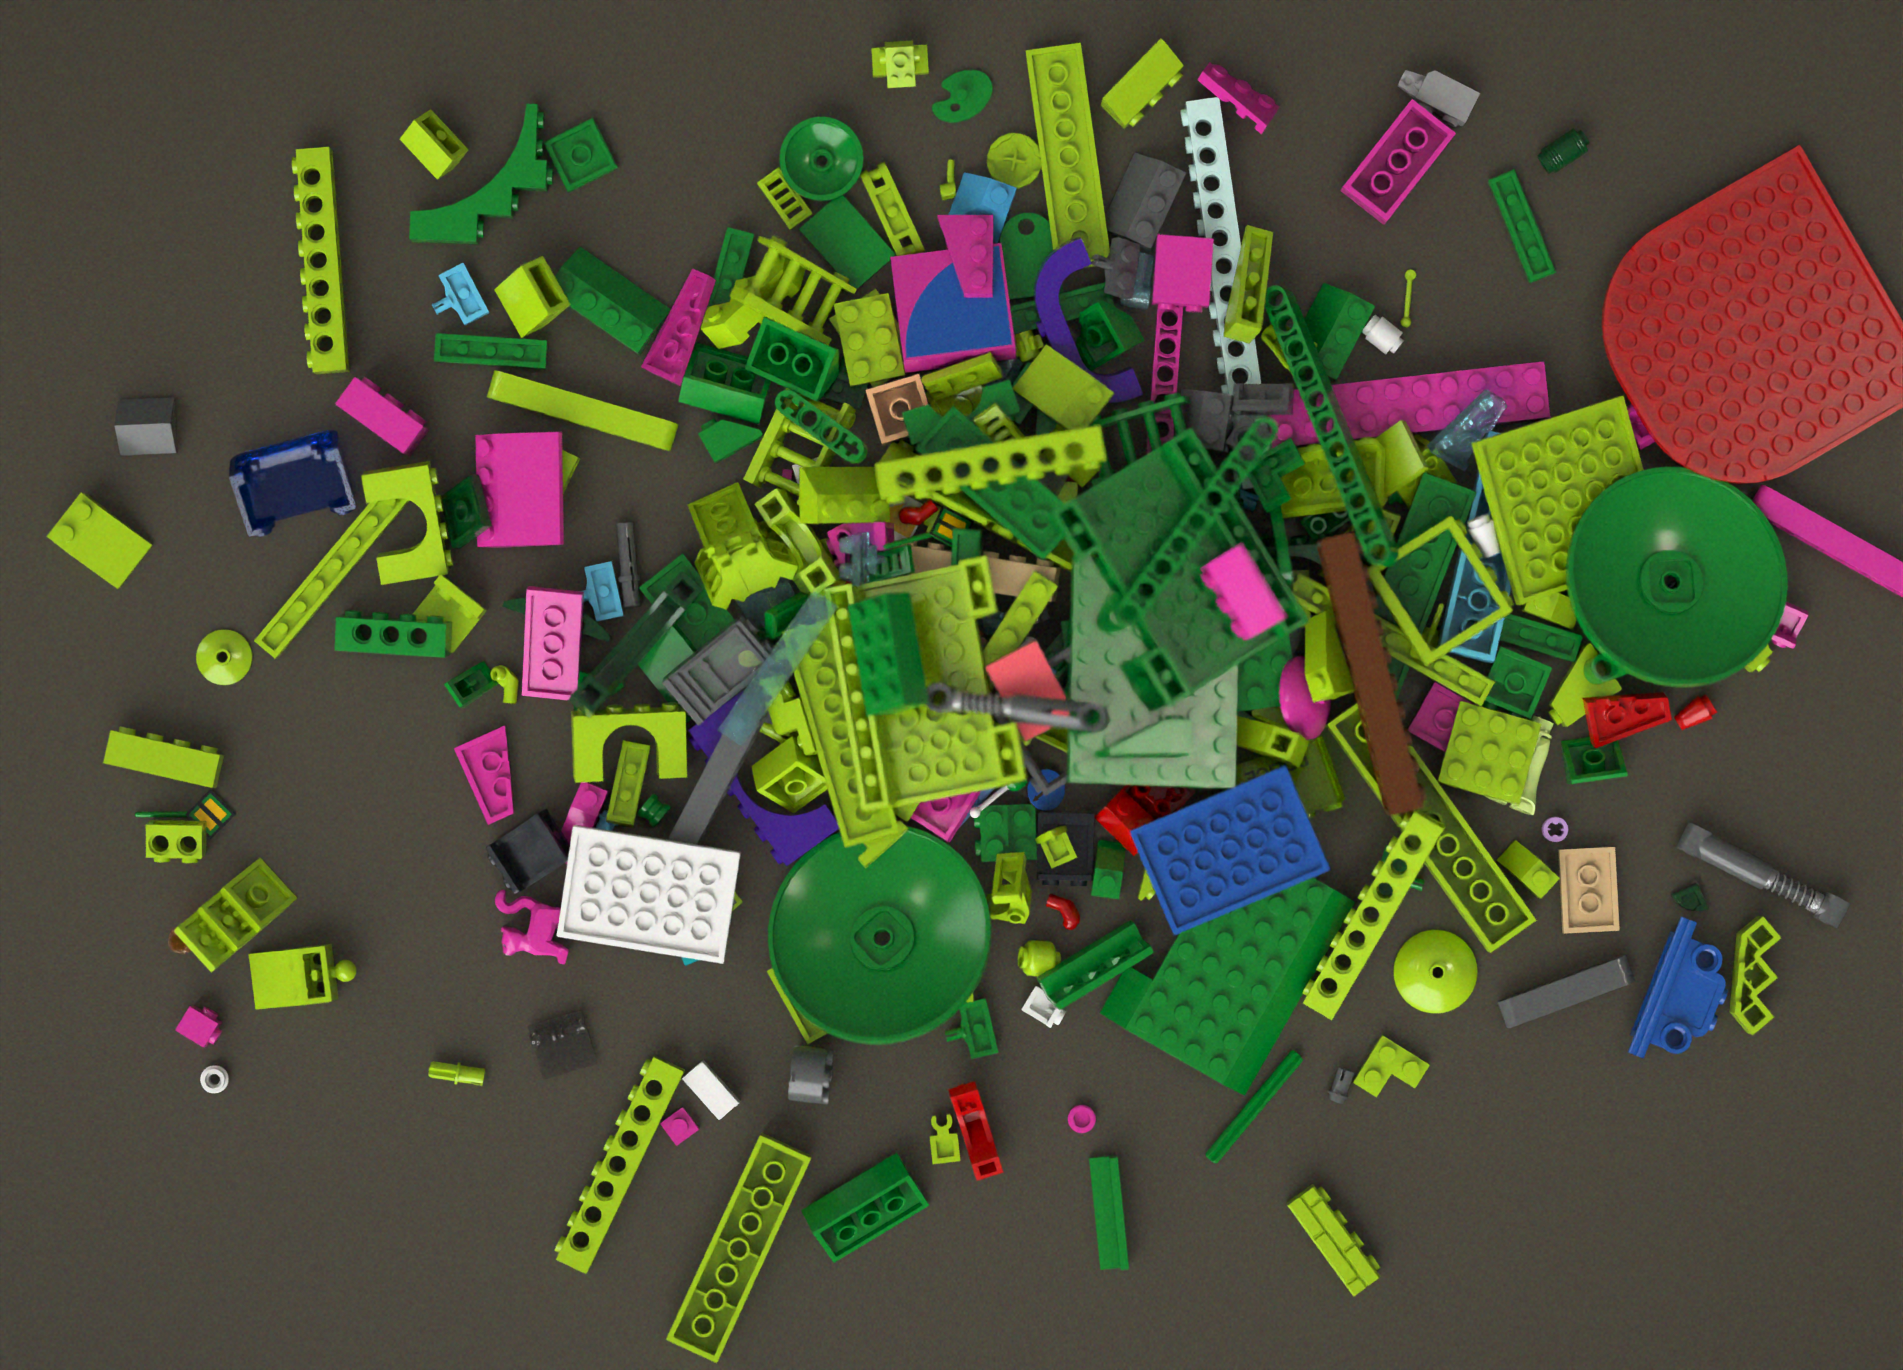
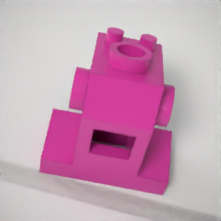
M843 523L828 531L829 539L826 540L828 549L832 555L836 554L838 558L834 560L835 566H841L842 570H850L851 550L860 541H868L874 546L875 551L891 550V548L886 550L883 546L884 544L894 542V523ZM845 534L848 535V540L846 542L844 541Z

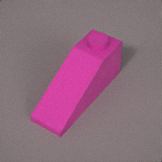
M581 782L561 830L570 845L574 825L595 828L598 816L605 805L610 791L590 782Z

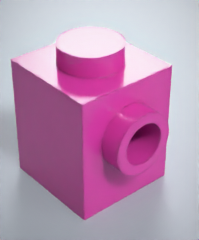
M192 1005L189 1006L175 1031L204 1048L210 1043L214 1045L222 1033V1030L219 1029L222 1021L217 1019L218 1014L207 1007L200 1009Z

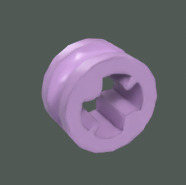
M1550 817L1542 825V834L1548 841H1562L1568 834V825L1562 818ZM1550 823L1555 825L1561 824L1562 829L1559 830L1562 833L1560 836L1556 834L1549 835L1548 830L1551 829L1548 826Z

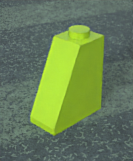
M1591 643L1582 646L1575 662L1570 666L1548 703L1551 708L1548 713L1557 726L1562 724L1563 727H1568L1585 715L1583 698L1613 696L1622 690L1616 679L1596 685L1590 683L1585 678L1583 672L1585 663L1592 657L1599 655ZM1598 662L1596 664V671L1604 676L1606 672L1605 667L1602 663Z

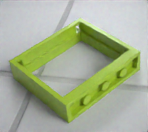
M1452 516L1399 548L1397 561L1449 529L1500 609L1431 652L1380 573V571L1387 567L1374 564L1368 568L1370 582L1425 667L1513 611L1510 607L1513 605L1510 596L1505 590L1500 592L1495 584L1498 578L1490 566L1484 567L1480 561V558L1483 557L1481 551L1475 543L1469 544L1464 536L1468 533L1460 519L1455 521Z

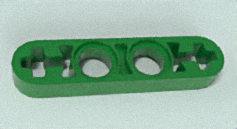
M783 390L777 395L775 406L781 414L839 456L855 464L862 462L866 458L868 449L861 439L796 392ZM786 398L792 399V402L801 408L798 413L790 407L785 409L786 405L783 402ZM814 411L817 414L816 423L812 426H806L804 424V416L808 412ZM831 427H836L839 431L838 438L833 442H828L825 438L826 431ZM844 441H847L852 446L857 445L859 453L857 455H850V450L842 444Z

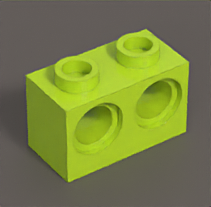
M150 820L146 824V858H154V862H170L171 858H182L183 863H197L199 859L206 855V821ZM156 836L166 837L169 846L167 848L159 847L156 843ZM184 837H193L197 843L196 848L190 849L186 847Z

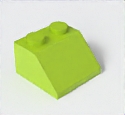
M793 736L752 765L756 790L792 813L797 812L828 789L817 755H805L804 751L800 749L797 739Z

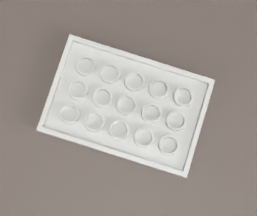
M574 825L557 937L724 963L741 852Z

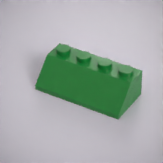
M579 247L555 275L557 282L570 303V308L639 356L671 310L582 247Z
M895 1153L819 1200L811 1203L801 1211L812 1233L835 1263L930 1205L898 1153Z

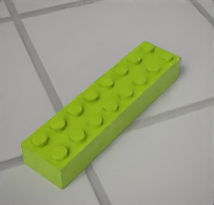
M761 1132L666 1340L715 1363L718 1362L812 1155Z

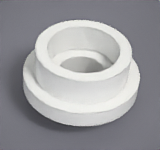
M212 1065L202 1072L200 1081L202 1087L207 1092L219 1093L227 1087L229 1076L223 1067ZM212 1074H217L220 1077L218 1084L211 1082L210 1077Z

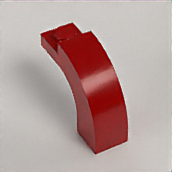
M975 1081L948 1089L976 1180L1004 1173Z

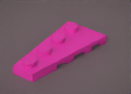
M692 268L641 366L643 369L681 386L716 279Z

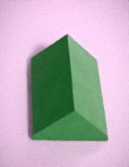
M764 317L745 369L818 402L839 375V350Z

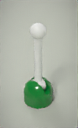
M1027 779L1001 787L978 807H972L970 809V816L973 818L979 817L981 811L1006 790H1021L1027 785Z

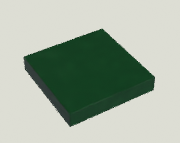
M469 475L441 496L443 513L452 548H462L492 526L479 475Z

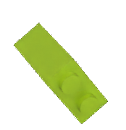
M543 256L520 266L494 289L521 338L544 328L570 306L568 299Z

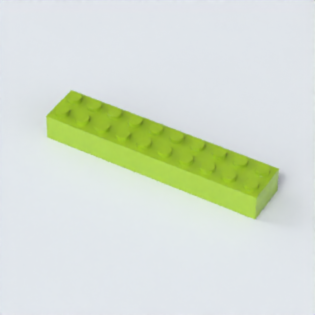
M1355 702L1327 722L1326 727L1382 804L1357 702ZM1412 745L1408 746L1410 756L1416 757L1419 767V773L1415 774L1417 783L1423 785L1426 800L1422 801L1423 808L1419 810L1446 825L1424 864L1486 951L1492 953L1535 922L1536 919ZM1415 810L1408 811V812L1413 815V813L1415 812ZM1407 812L1391 816L1401 832L1404 829L1399 826ZM1411 834L1406 837L1413 848L1421 846V840L1417 835Z

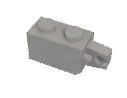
M1405 70L1398 83V87L1411 95L1414 101L1431 114L1434 112L1442 116V121L1452 127H1457V125L1463 126L1466 123L1480 95L1479 92L1437 71L1429 72L1426 76Z

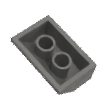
M1134 153L1105 215L1107 232L1116 237L1140 244V248L1150 252L1185 178L1186 172L1163 161Z

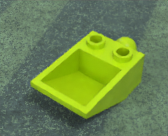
M332 944L249 954L255 1009L335 1001L339 999L336 978L342 982H349L357 973L355 964L350 960H341L334 966ZM317 954H320L321 964H318L315 960ZM320 982H324L325 992L319 989Z

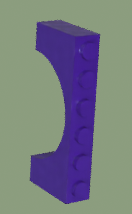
M744 691L722 705L699 726L696 724L689 729L691 736L688 739L697 751L702 749L708 758L704 760L706 764L709 762L738 705L742 702L757 710ZM738 774L727 792L730 797L735 794L741 802L737 807L746 819L751 817L757 826L753 829L762 842L768 840L772 845L773 849L770 853L779 865L784 862L788 866L839 829L837 819L826 804L814 811L800 815H782L762 808L745 792Z

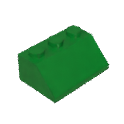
M1323 283L1305 317V322L1313 341L1317 343L1316 349L1329 381L1334 383L1375 305L1350 292ZM1302 343L1296 348L1297 356L1303 352L1304 347Z
M696 342L683 377L678 402L759 424L772 381L745 369L749 357Z

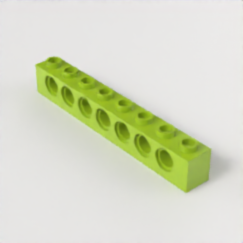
M330 147L296 149V157H292L293 174L298 175V185H294V197L296 202L300 201V212L296 213L297 229H302V240H298L299 256L304 257L305 268H300V278L302 285H306L307 296H302L304 313L308 312L309 323L304 325L305 338L310 340L311 351H307L308 368H312L315 374L350 372L333 150ZM312 171H318L320 173L319 182L314 185L308 184V174ZM313 199H321V210L315 213L310 212L309 203ZM317 226L323 227L325 231L323 238L313 240L311 238L313 228ZM318 254H324L327 258V262L322 268H315L313 265V259ZM320 282H327L329 285V290L324 296H318L315 292L316 285ZM324 309L329 310L331 313L329 322L320 324L317 320L318 313ZM325 337H331L333 347L327 352L321 351L319 347L320 341Z
M1100 426L878 463L875 464L881 500L887 499L888 504L905 501L904 496L915 495L916 499L933 496L932 491L943 490L944 494L960 492V487L971 485L972 489L988 487V482L999 480L1000 485L1017 482L1016 477L1027 475L1028 480L1045 477L1044 472L1055 471L1056 475L1072 473L1073 467L1083 466L1084 470L1097 469L1101 467L1100 463L1105 462L1106 459ZM1072 444H1077L1082 447L1083 454L1080 458L1073 459L1068 456L1067 448ZM1044 449H1050L1054 452L1055 459L1051 463H1043L1039 459V453ZM1015 454H1023L1027 458V464L1023 468L1012 466L1010 461ZM990 458L997 460L999 463L998 470L994 473H987L982 467L985 460ZM958 464H968L971 468L970 475L965 478L958 477L955 474V468ZM932 468H938L943 472L942 479L937 483L930 482L927 479V473ZM911 473L915 477V482L911 487L906 488L899 484V477L902 474Z
M1416 809L1413 815L1407 812L1399 826L1404 829L1399 839L1393 836L1385 850L1390 853L1385 863L1379 860L1371 874L1376 877L1371 886L1365 884L1358 896V899L1362 901L1357 910L1351 908L1344 920V923L1348 924L1343 934L1337 932L1330 944L1334 948L1329 958L1325 955L1323 956L1316 968L1321 973L1316 981L1310 979L1302 994L1307 996L1303 1004L1330 1020L1333 1019L1444 830L1445 824L1419 809ZM1411 834L1417 835L1421 840V846L1417 848L1410 847L1406 842V837ZM1394 859H1403L1407 864V869L1403 872L1396 871L1392 866ZM1383 882L1389 883L1393 888V893L1388 896L1381 894L1378 885ZM1369 906L1375 907L1379 912V917L1377 919H1369L1366 917L1364 909ZM1354 930L1361 931L1365 935V941L1362 943L1354 942L1351 939V932ZM1340 954L1349 956L1351 965L1348 967L1339 965L1337 956ZM1326 978L1334 979L1337 983V989L1327 990L1323 985V980Z
M656 1055L652 1061L646 1059L640 1072L644 1078L640 1086L634 1084L628 1096V1100L632 1101L628 1111L622 1109L615 1125L619 1126V1130L616 1136H609L603 1150L607 1151L606 1157L603 1162L597 1161L591 1173L595 1177L591 1187L586 1185L579 1198V1201L583 1202L579 1212L573 1211L567 1223V1226L571 1227L567 1238L561 1236L554 1250L559 1253L556 1260L587 1274L685 1069ZM657 1080L662 1084V1092L659 1095L649 1093L647 1089L649 1081ZM644 1105L649 1108L650 1117L647 1120H640L636 1117L635 1109L637 1106ZM634 1131L638 1136L637 1144L627 1145L623 1140L624 1132ZM612 1157H623L626 1162L625 1169L620 1171L613 1169L611 1166ZM603 1181L610 1182L614 1188L613 1194L609 1196L602 1195L599 1191V1184ZM595 1206L600 1209L602 1214L600 1220L592 1221L587 1217L586 1212L589 1207ZM577 1232H585L589 1236V1244L579 1246L574 1240L575 1234Z

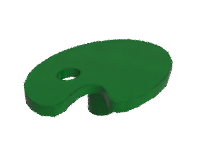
M964 70L949 76L941 85L950 92L951 97L945 101L934 103L932 111L938 119L949 123H958L974 117L985 108L992 95V82L990 78L978 70ZM953 104L960 105V109L955 112L951 111L950 107Z

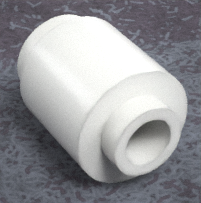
M1374 315L1362 330V333L1366 335L1365 339L1385 355L1388 351L1394 354L1404 341L1400 338L1403 334L1402 331L1384 317L1380 319L1377 315Z

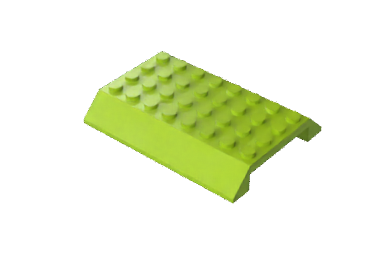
M988 556L959 561V565L858 586L847 584L824 589L862 811L916 804L1003 787L1027 779L1017 723L995 727L994 716H991L989 713L983 715L981 712L975 714L974 711L968 713L966 710L962 712L954 711L953 713H938L931 710L926 704L892 715L867 716L854 647L848 605L884 593L910 592L926 689L935 683H941L949 687H956L957 690H964L965 693L968 690V693L971 694L976 692V694L981 695L983 692L984 695L989 696L977 619L997 612ZM944 691L937 692L934 697V702L937 706L943 705L947 700V695Z

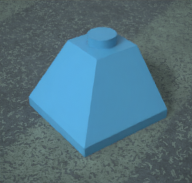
M964 172L949 215H993V243H998L1017 188L991 178Z

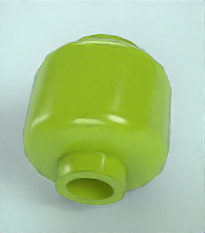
M1029 940L1024 946L1019 948L1018 966L1023 969L1027 976L1037 977L1061 962L1060 952L1056 951L1055 945L1051 941Z

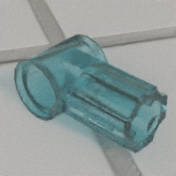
M1139 253L1133 298L1128 300L1121 298V306L1148 309L1152 287L1150 280L1154 266V255Z

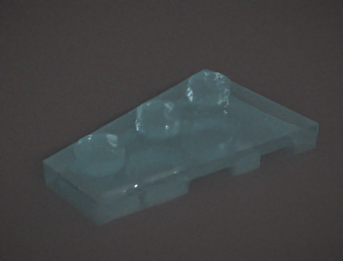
M1485 389L1427 445L1430 452L1465 472L1469 466L1467 460L1472 452L1474 453L1471 443L1481 440L1485 433L1493 429L1507 407L1506 402L1502 397Z

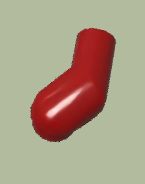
M929 499L921 507H903L899 511L898 517L903 524L919 526L939 509Z
M1051 893L1049 894L1046 907L1061 912L1064 919L1062 923L1064 928L1068 930L1075 929L1077 924L1080 923V914L1074 902Z

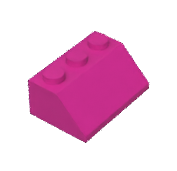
M1242 544L1200 568L1203 572L1201 575L1203 582L1209 589H1213L1218 597L1216 602L1223 613L1229 615L1232 620L1231 627L1234 633L1239 638L1242 637L1244 641L1286 618V615Z

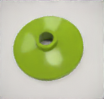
M217 630L208 634L199 644L196 654L197 666L201 674L210 682L218 685H231L243 679L249 672L252 664V650L247 640L241 634L232 630ZM220 652H225L228 656L227 660L223 663L218 660Z

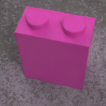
M1157 235L1152 305H1158V310L1174 311L1175 306L1186 307V312L1202 313L1203 308L1209 307L1213 238Z

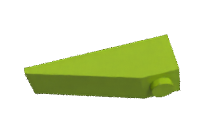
M1250 225L1245 227L1226 311L1223 337L1250 344L1262 330L1273 232Z

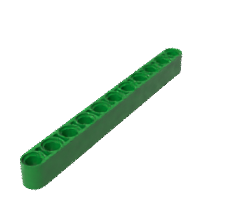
M1277 285L1270 286L1266 289V311L1365 556L1373 564L1384 567L1392 566L1398 559V548L1293 292ZM1282 293L1283 301L1280 305L1276 306V298ZM1292 318L1293 326L1287 331L1286 323ZM1302 343L1304 347L1303 352L1297 356L1296 348ZM1310 369H1313L1314 375L1310 381H1307L1306 374ZM1320 394H1323L1324 401L1322 405L1317 406L1316 399ZM1333 419L1334 427L1328 432L1326 429L1327 423ZM1343 444L1345 448L1344 453L1341 457H1338L1337 449ZM1354 470L1355 477L1352 482L1348 483L1347 474L1349 471ZM1364 495L1365 504L1363 507L1358 508L1357 501L1360 496ZM1374 520L1376 524L1375 530L1369 534L1368 525ZM1384 546L1386 548V555L1380 560L1378 558V551Z

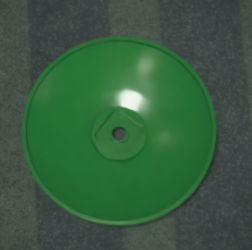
M1658 467L1642 470L1628 475L1606 488L1582 514L1571 536L1567 551L1566 583L1568 595L1574 614L1585 635L1603 656L1614 665L1639 679L1654 684L1670 687H1695L1711 684L1737 673L1751 663L1765 649L1778 629L1784 613L1788 590L1786 562L1778 537L1766 516L1749 497L1728 482L1713 480L1684 467ZM1665 576H1672L1676 579L1677 587L1675 589H1670L1665 585Z
M906 826L908 831L867 868L858 860V857L867 850L865 845L861 843L845 848L841 832L818 843L805 853L782 882L773 902L768 926V948L772 968L788 1000L798 1012L819 1029L841 1039L864 1044H890L906 1041L935 1029L952 1017L966 1003L981 980L987 965L992 939V923L986 895L977 876L964 858L947 843L928 832ZM881 932H887L890 934V941L883 946L876 944V936Z

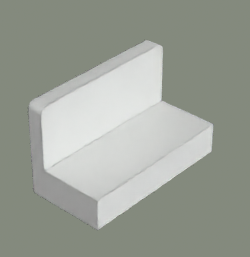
M704 1060L682 1078L718 1120L722 1119L740 1103L737 1096Z

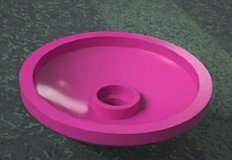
M1305 656L1293 657L1284 666L1280 678L1279 696L1282 713L1286 724L1292 732L1300 734L1306 740L1315 739L1326 727L1330 715L1331 700L1313 702L1305 677Z

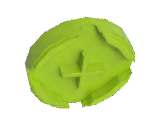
M1008 133L999 137L991 145L987 155V168L991 177L996 181L1016 187L1017 189L1030 185L1038 177L1042 167L1038 145L1029 136L1024 134Z

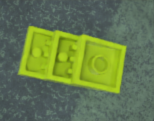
M259 858L227 883L194 914L182 922L174 932L212 973L298 898L271 868Z

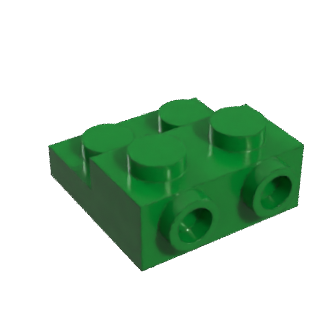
M1499 646L1495 660L1486 675L1495 683L1482 707L1495 711L1499 707L1509 711V715L1528 720L1532 719L1552 667Z
M1032 804L988 805L981 811L979 817L974 818L975 828H980V839H975V856H981V862L996 861L997 854L1024 852L1026 860H1037V843L1035 840L1036 812Z

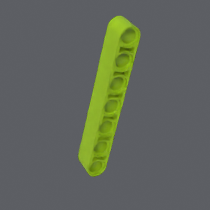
M494 370L486 396L496 401L667 451L672 449L679 424L496 370Z

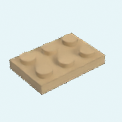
M1615 847L1559 849L1562 933L1620 931Z

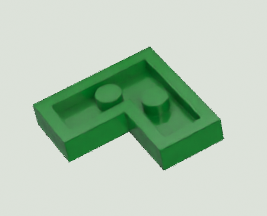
M1291 438L1265 452L1247 475L1267 513L1292 499L1281 477L1305 464Z

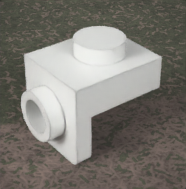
M1037 986L1034 987L1021 1009L1050 1028L1053 1023L1059 1025L1066 1013L1064 1009H1057L1047 999L1044 991Z

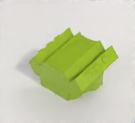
M754 518L761 535L758 540L754 541L761 556L750 561L744 546L729 552L735 568L724 573L718 558L709 559L705 548L700 549L694 563L713 606L727 610L732 599L745 602L746 597L768 587L775 588L780 577L793 580L798 568L794 555L782 538L767 525L765 520L758 523Z

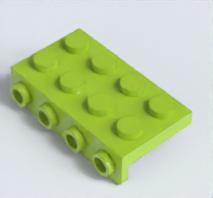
M1363 437L1359 441L1354 442L1379 504L1383 506L1386 449L1378 440L1372 437ZM1309 444L1307 447L1297 448L1305 464L1281 477L1292 498L1281 505L1283 518L1347 511L1321 445ZM1343 444L1337 449L1338 457H1341L1344 453L1345 448ZM1354 470L1349 471L1347 474L1348 483L1352 482L1355 477ZM1364 495L1360 496L1357 501L1358 508L1363 507L1365 504Z

